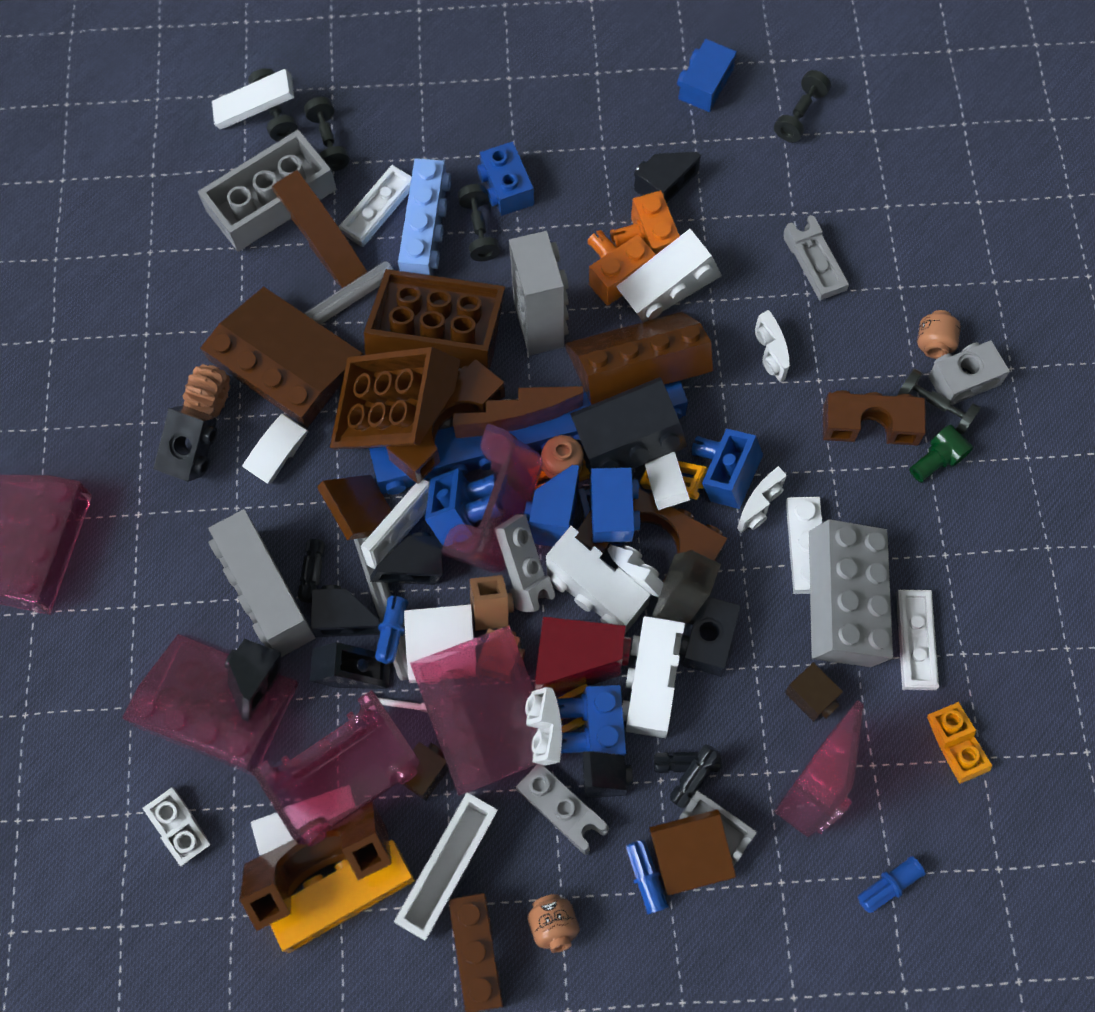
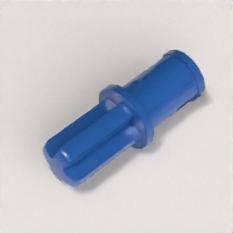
M394 596L387 598L383 623H380L378 626V630L381 633L375 658L377 661L385 664L395 661L400 636L405 634V629L403 628L404 611L407 609L409 602L399 596L396 598V603L394 602Z
M639 840L630 843L626 849L636 876L633 882L634 884L638 883L647 914L668 908L669 905L666 902L658 875L661 874L660 871L656 872L646 842Z
M910 856L891 872H883L880 880L858 895L860 905L865 911L872 913L894 896L897 898L901 897V891L920 877L926 875L922 865L916 858Z

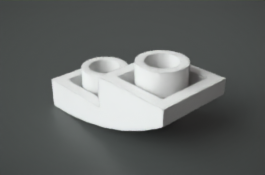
M767 310L758 316L755 335L763 346L766 345L762 358L766 371L770 375H775L781 383L786 379L790 366L789 354L783 333L771 312Z
M281 414L256 444L242 467L267 484H272L288 457L294 456L309 431L286 415Z
M779 466L760 482L749 497L737 527L740 533L749 527L754 530L764 523L767 519L766 513L770 505L769 502L776 499L783 492L784 489L782 487L787 475Z
M610 545L607 551L613 561L644 590L656 597L662 598L668 587L658 578L659 572L641 560L642 554L630 546L620 548Z
M545 687L532 691L525 707V712L528 715L526 725L538 728V732L532 740V751L534 752L532 762L540 765L560 763L562 746L561 718L553 688Z
M171 787L142 808L161 834V840L180 867L211 845L174 787Z

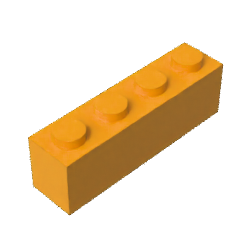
M393 840L389 841L391 865L360 880L355 876L348 860L344 859L334 866L336 871L324 878L320 874L303 883L304 889L291 897V914L270 924L282 951L291 953L415 882L397 844Z

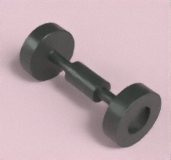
M269 68L258 69L249 76L248 84H252L275 72ZM279 105L268 109L270 115L275 117L267 125V130L272 140L280 141L298 130L292 116L280 115L281 109Z
M816 70L806 72L801 80V86L807 94L802 95L794 108V116L782 115L774 125V131L781 139L792 143L800 140L804 133V127L798 119L804 116L812 103L811 97L823 98L831 88V82L825 74Z
M326 97L313 98L305 104L304 111L306 118L310 122L320 123L319 131L322 141L328 147L320 153V157L332 172L341 170L349 164L350 159L344 147L333 146L335 140L330 124L326 122L334 115L332 101Z
M481 184L464 186L458 191L459 204L464 208H473L471 213L475 234L479 236V239L469 245L470 256L475 261L494 259L500 253L499 244L495 238L484 236L486 226L483 212L479 211L478 208L488 201L487 189Z
M914 368L897 395L910 394L914 390L926 397L928 403L943 412L948 410L962 418L956 429L964 435L981 407L972 403L966 413L951 405L952 401L932 390L930 393L918 386L917 383L923 373Z

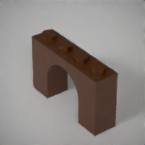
M639 489L638 499H633V510L640 511V523L655 524L666 530L673 538L677 549V558L663 580V583L668 588L661 599L686 612L722 552L727 538L715 526L709 524L705 526L694 520V516L684 509L678 508L676 510L670 506L658 510L653 492L648 494ZM590 510L577 530L579 533L575 538L590 551L594 546L603 553L599 558L603 560L608 552L607 549L613 542L593 543L592 513Z
M373 801L244 864L240 902L256 931L290 915L291 897L295 889L310 875L330 864L343 861L344 859L348 860L358 880L392 864L388 830Z

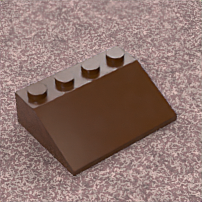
M386 269L364 330L365 355L434 347L461 359L460 369L465 365L469 366L476 359L490 370L505 286Z
M264 286L219 323L200 348L210 362L226 371V373L307 428L342 384L347 358L363 355L362 352Z
M683 312L565 343L566 350L591 405L661 377L665 385L713 371L712 343L700 322Z
M434 347L348 357L330 448L339 450L419 445L455 391L461 359Z

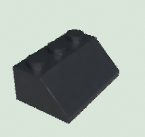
M661 377L570 413L591 468L634 469L647 462L688 447L680 421Z

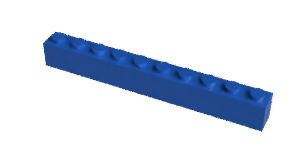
M681 381L665 384L678 419L686 415L688 404ZM586 392L583 393V406L555 419L524 429L488 436L464 438L455 437L454 427L438 430L435 445L438 449L440 463L424 480L430 482L431 478L457 468L465 476L470 471L477 469L491 470L500 463L508 461L522 462L531 455L542 453L546 442L554 436H570L583 446L570 413L591 405ZM386 447L369 448L377 483L382 494H399L405 491L406 488L416 484L415 481L390 461Z

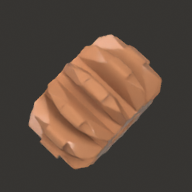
M202 364L201 366H196L193 374L188 376L189 380L185 385L186 389L183 394L184 406L217 417L221 412V408L225 407L226 399L229 398L228 391L231 388L229 384L230 377L226 374V371L220 370L219 367Z

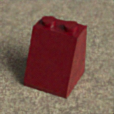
M543 617L535 690L549 687L553 688L555 696H559L585 684L590 686L620 676L621 666H628L631 637H625L626 626Z

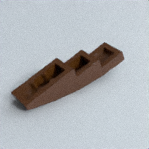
M298 170L272 185L273 192L289 211L291 219L309 241L310 248L341 289L367 273V270L333 218Z
M583 386L518 388V400H486V412L453 413L455 437L494 435L524 429L555 419L583 406Z

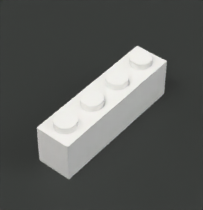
M468 792L466 793L394 920L395 924L424 941L427 939L498 811L496 808Z

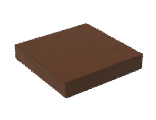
M371 475L323 480L317 487L347 541L369 537L392 511Z
M718 809L649 827L667 896L736 878Z

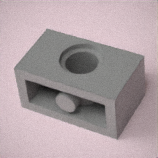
M990 340L983 344L978 342L972 343L965 347L962 352L953 356L948 353L935 360L928 377L937 393L952 401L951 405L1000 386L1010 371ZM962 368L968 369L972 374L965 373Z

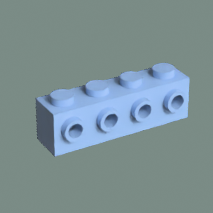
M414 159L398 259L400 271L433 276L434 269H438L439 251H437V245L442 242L443 238L441 218L446 216L447 199L444 198L445 192L450 190L451 175L446 173L445 163L442 160Z

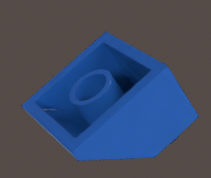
M571 465L534 490L533 501L526 502L524 515H526L535 544L553 547L570 526L573 527L579 489V465Z

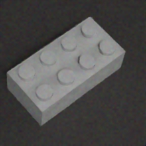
M296 130L197 192L206 212L237 252L291 219V214L273 192V184L298 170L319 200L337 189L329 166L301 132Z
M547 231L509 239L513 301L528 355L563 348L564 335L569 334L566 320H569L566 307L569 304L566 289L569 287L565 270H559L557 261H560L557 243L550 242Z
M245 509L209 527L208 529L213 539L208 541L217 559L222 563L223 571L228 581L239 596L237 598L245 613L249 615L254 623L252 626L260 641L266 647L281 652V657L316 639Z
M828 519L809 531L812 659L873 667L893 659L887 529Z

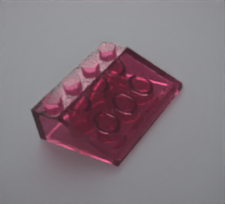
M0 475L1 605L48 615L51 614L92 498L91 493L81 482L50 475Z
M510 626L410 663L459 796L537 764L532 762L534 754L532 751V740L538 732V728L526 725L528 715L525 712L526 702L534 689Z
M178 634L137 687L122 718L138 729L255 776L299 684L298 681L279 675L250 721H244L240 716L228 686V669L225 668V662L229 654Z
M858 700L830 732L774 811V813L806 837H810L815 831L821 834L837 818H841L852 802L847 795L854 787L864 704Z

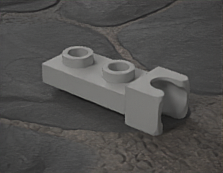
M810 215L807 218L808 224L805 226L804 231L798 230L793 223H788L784 230V240L791 253L795 254L820 301L847 291L849 283L823 238L822 229L816 218Z
M516 514L494 528L513 585L510 593H512L515 608L523 612H534L539 610L538 598L552 600L555 597L550 577L544 576L526 515Z
M537 764L516 786L517 791L584 855H588L590 852L588 842L583 838L586 831L595 830L603 836L609 831L608 825L543 765Z

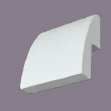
M471 604L404 611L409 683L477 677Z

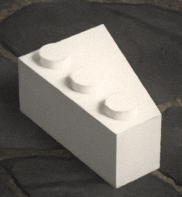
M689 229L616 287L640 319L645 322L656 318L664 310L722 275L712 255L692 230Z
M570 526L546 555L547 576L550 577L552 586L560 592L566 590L575 597L574 601L583 610L590 612L592 609L602 617L600 619L602 623L625 625L626 634L649 605L650 594L618 567L615 570L599 557L603 553L595 546L591 551L575 538L579 532Z
M644 616L641 635H634L631 655L637 656L635 668H628L625 688H631L632 692L630 701L623 700L622 705L623 721L627 722L625 732L666 738L674 695L676 671L680 657V644L685 623Z

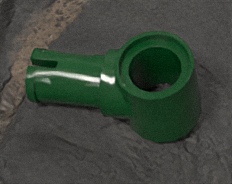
M950 424L931 440V446L928 448L929 452L911 466L909 471L918 482L922 483L941 466L946 467L950 464L954 467L974 447Z

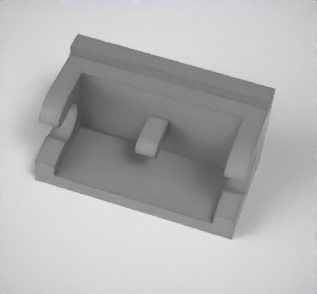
M697 791L679 819L718 809L734 866L757 832Z

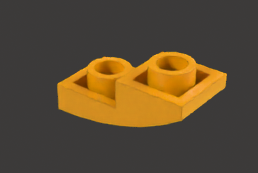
M959 702L928 714L927 718L931 729L959 784L991 771L992 764L975 738L976 729Z

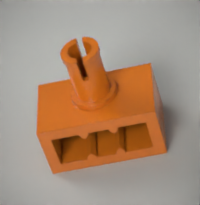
M662 191L633 198L631 213L633 225L610 230L611 241L615 243V247L621 246L638 234L656 255L680 237Z
M602 230L596 231L599 237L593 233L587 241L588 245L601 257V259L589 266V286L607 306L623 296L616 286L656 255L638 234L619 247H615Z

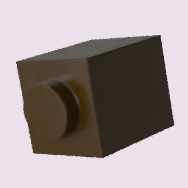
M813 662L789 684L784 693L814 722L820 715L827 719L840 706L836 700L843 691Z
M418 742L395 774V778L403 786L427 801L450 768L447 760H445L447 754L433 743L426 747L421 742Z

